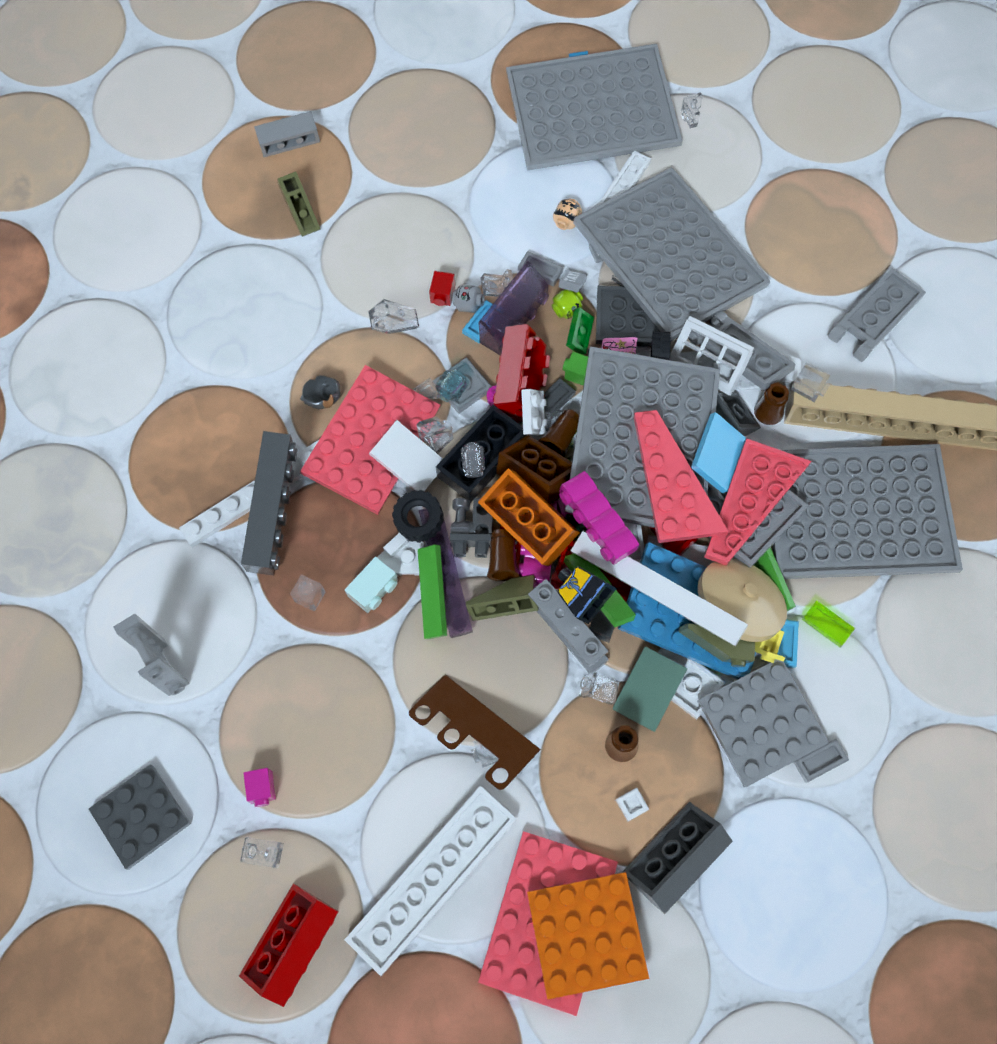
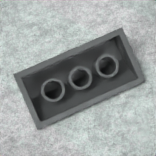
M689 802L622 873L626 872L627 878L654 906L666 914L733 841L721 823Z

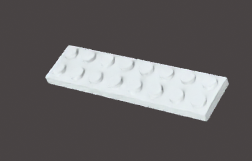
M480 786L345 938V941L382 976L515 823L517 818Z

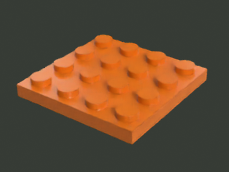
M626 872L527 892L547 1000L649 979Z

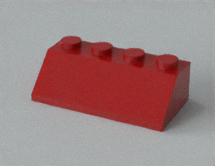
M293 883L239 977L261 997L284 1007L292 996L300 978L306 972L308 964L319 949L327 931L333 925L338 911Z

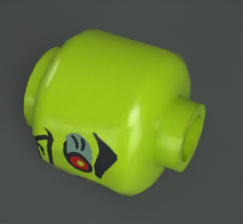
M563 289L553 297V304L551 306L559 318L570 319L575 309L582 308L581 301L583 297L580 292Z

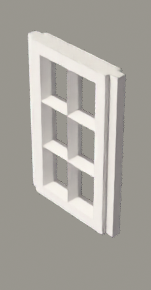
M689 316L670 354L669 360L697 365L701 355L704 354L716 361L713 368L717 369L721 363L733 369L734 372L729 381L719 376L718 390L731 396L752 356L754 347ZM691 330L705 337L700 348L687 341ZM709 339L723 346L718 357L704 350ZM684 345L698 351L694 362L680 356ZM727 348L741 355L737 366L722 359Z

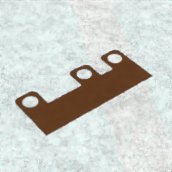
M446 674L409 710V716L422 726L428 724L439 711L447 716L451 721L438 733L437 739L448 749L453 750L457 748L470 735L499 758L485 774L486 780L498 790L505 789L541 750ZM422 705L428 706L431 711L430 715L425 719H419L415 714L416 709ZM449 729H456L459 732V739L454 743H448L444 739V734ZM498 768H503L508 772V778L503 783H497L492 778L493 772Z

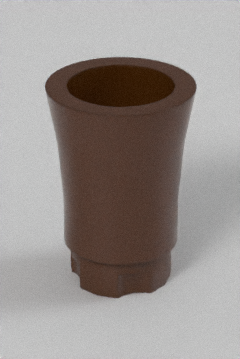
M777 382L771 384L765 390L762 398L754 407L755 417L761 423L775 425L783 419L789 395L788 388Z
M571 409L564 410L551 428L539 439V442L565 457L568 447L577 432L579 419L577 412Z
M505 529L495 530L490 541V561L487 577L494 581H508L519 577L515 540Z
M628 725L617 727L606 738L605 749L607 754L618 762H627L634 758L638 751L637 732ZM625 738L628 744H622L619 739Z

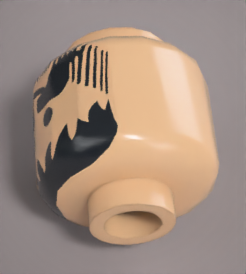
M571 198L561 200L553 213V220L558 228L566 230L576 227L573 221L575 217L582 214L580 204Z

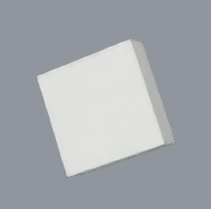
M638 788L615 800L627 822L649 810Z

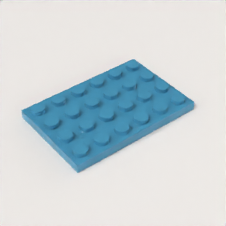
M650 542L645 545L640 564L698 596V581L707 567ZM631 587L626 603L636 616L634 621L618 626L619 630L737 680L751 673L753 662L747 663L746 667H732L730 662H722L679 633V627L686 624H695L694 622Z

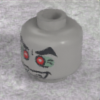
M460 285L453 292L452 302L460 312L476 313L484 305L485 296L481 293L478 286Z

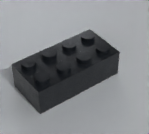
M492 405L436 466L437 477L463 498L470 500L471 503L497 475L499 453L527 436L523 434V427Z

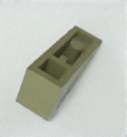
M297 172L277 178L278 186L301 236L303 237L321 230Z
M534 575L512 578L467 601L466 607L472 621L539 611V607L528 595L538 585Z
M686 624L679 627V633L722 662H730L732 667H746L747 663L755 661V642L740 639L735 647L699 625Z

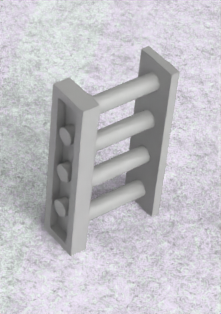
M547 579L528 593L530 598L539 607V611L536 612L590 675H593L609 661L605 656L608 653L606 647L583 621L578 620Z
M136 614L113 626L118 636L137 649L146 667L138 671L141 677L168 696L179 694L185 689L189 682L166 661L162 651L168 645L161 635Z

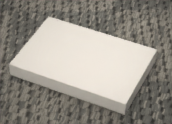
M398 420L395 421L369 453L370 456L412 491H425L437 476L436 466L443 459Z
M661 647L658 651L659 654L688 668L671 701L697 720L703 712L697 700L720 689L725 681L702 664Z

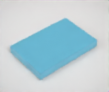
M716 412L710 414L691 468L721 493L728 492L746 437Z

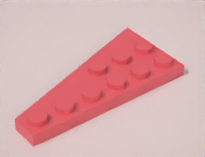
M658 411L634 413V423L658 543L727 535L728 529Z
M746 439L719 514L729 532L727 535L711 537L704 558L727 566L802 475L811 461Z

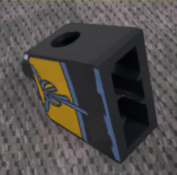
M579 566L573 571L569 568H564L558 575V578L563 582L562 586L558 589L559 596L578 620L587 624L593 620L617 589Z

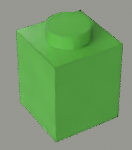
M572 352L570 359L566 358L562 370L565 371L564 379L584 386L588 356Z

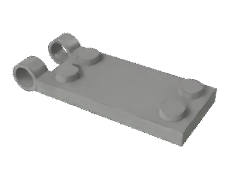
M891 268L832 329L828 337L835 343H838L845 333L849 331L863 342L853 355L863 362L872 350L921 300L926 292Z
M720 311L710 319L712 327L754 347L752 356L742 375L763 391L768 389L771 384L778 382L794 371L796 365L794 362L729 318L725 312ZM691 330L688 339L694 345H702L705 337ZM709 339L705 348L718 357L723 346ZM727 348L722 359L737 366L741 355Z

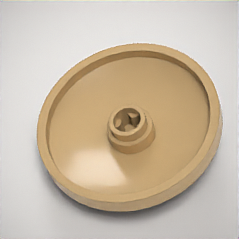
M731 559L727 566L714 561L701 574L698 581V596L748 624L740 638L741 640L750 642L766 641L774 637L784 626L787 618V607L784 597L773 580L755 566L750 568L738 559Z

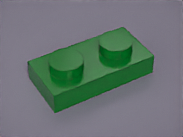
M580 307L573 312L566 346L574 352L583 355L587 353L594 317Z

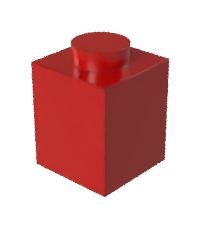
M434 271L429 290L431 303L438 306H451L456 286L455 274Z

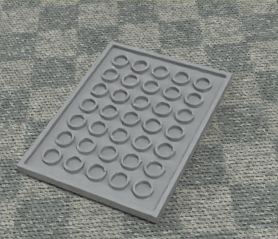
M657 44L506 67L527 171L628 155L634 151L640 153L682 145V137Z
M672 167L575 217L573 221L574 225L660 331L671 333V341L679 337L689 316L706 322L716 313L726 311L765 289L770 284V280Z
M590 346L570 479L585 471L623 522L655 527L634 423V413L657 410L691 467L709 416L716 412L720 369ZM693 470L707 494L708 481ZM566 505L565 512L573 513L574 510L569 505Z
M940 444L781 450L811 461L810 465L789 489L809 506L773 544L774 557L784 579L960 573L963 570Z

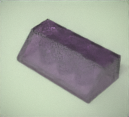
M527 261L479 321L480 344L498 355L502 353V338L505 334V328L526 324L528 320H532L539 306L544 305L549 298L548 284L531 262Z

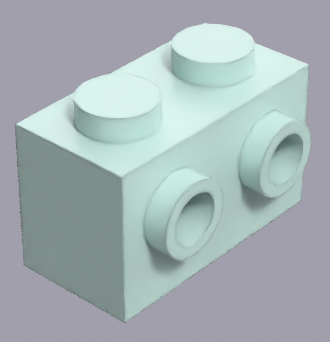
M375 556L348 585L345 592L353 602L369 613L371 609L375 610L381 604V598L387 592L390 593L395 589L398 578L392 569Z

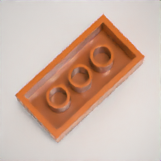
M509 468L478 501L542 565L550 566L580 533L518 473Z

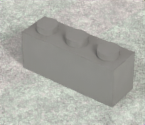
M311 111L254 126L264 157L320 142Z

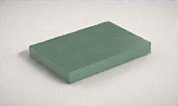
M645 646L612 709L655 732L688 668Z

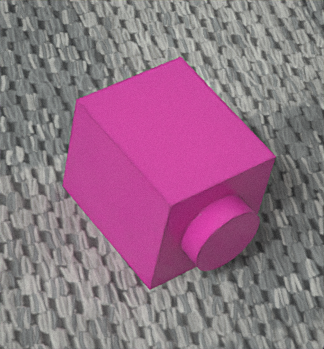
M263 768L243 772L248 803L254 804L255 807H263L269 805V801L276 800L272 770Z

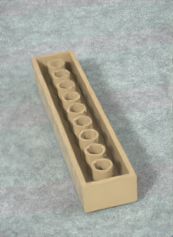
M801 380L794 382L785 405L784 424L997 451V406L988 403H970L965 400L954 401L946 400L942 397L930 398L922 397L919 394L906 395L896 391L882 392L872 388L858 389L853 386L842 387L834 386L830 383L818 384Z

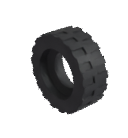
M652 332L650 357L669 360L670 332Z
M413 490L410 493L403 494L393 507V523L398 532L409 541H417V543L428 541L430 538H434L438 531L440 532L444 522V514L437 498L433 497L431 493L424 492L423 490ZM422 506L429 512L428 521L418 527L411 525L407 519L408 512L413 507Z

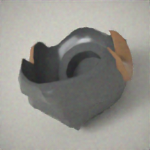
M316 375L314 379H309L304 384L300 400L304 401V404L318 410L330 408L340 397V384L334 378Z

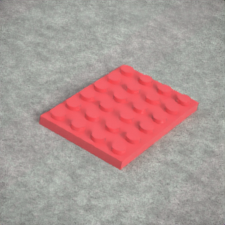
M365 365L300 470V474L378 515L399 479L370 456V451L396 420L422 440L441 405Z
M523 831L478 983L577 1016L583 993L547 1000L527 892L614 875L618 862Z

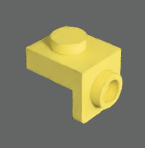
M780 630L769 640L755 642V652L761 654L760 659L774 663L775 659L784 662L785 657L777 654L784 631Z

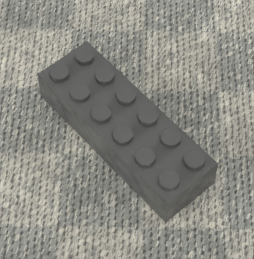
M263 431L241 565L246 572L274 576V571L279 569L280 556H278V548H282L284 540L281 528L286 526L287 522L285 504L290 502L291 491H288V485L293 482L294 470H292V461L296 462L298 449L295 448L296 443L293 442L290 434Z

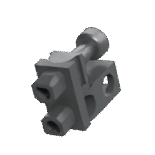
M465 498L453 499L452 508L456 511L455 522L451 524L450 543L451 547H453L454 557H466V547H475V557L487 558L490 541L492 540L493 517L478 503L481 498L473 499V521H466V511L470 509V500Z

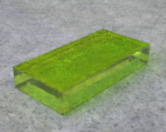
M817 600L802 618L804 622L840 648L855 630L853 626Z

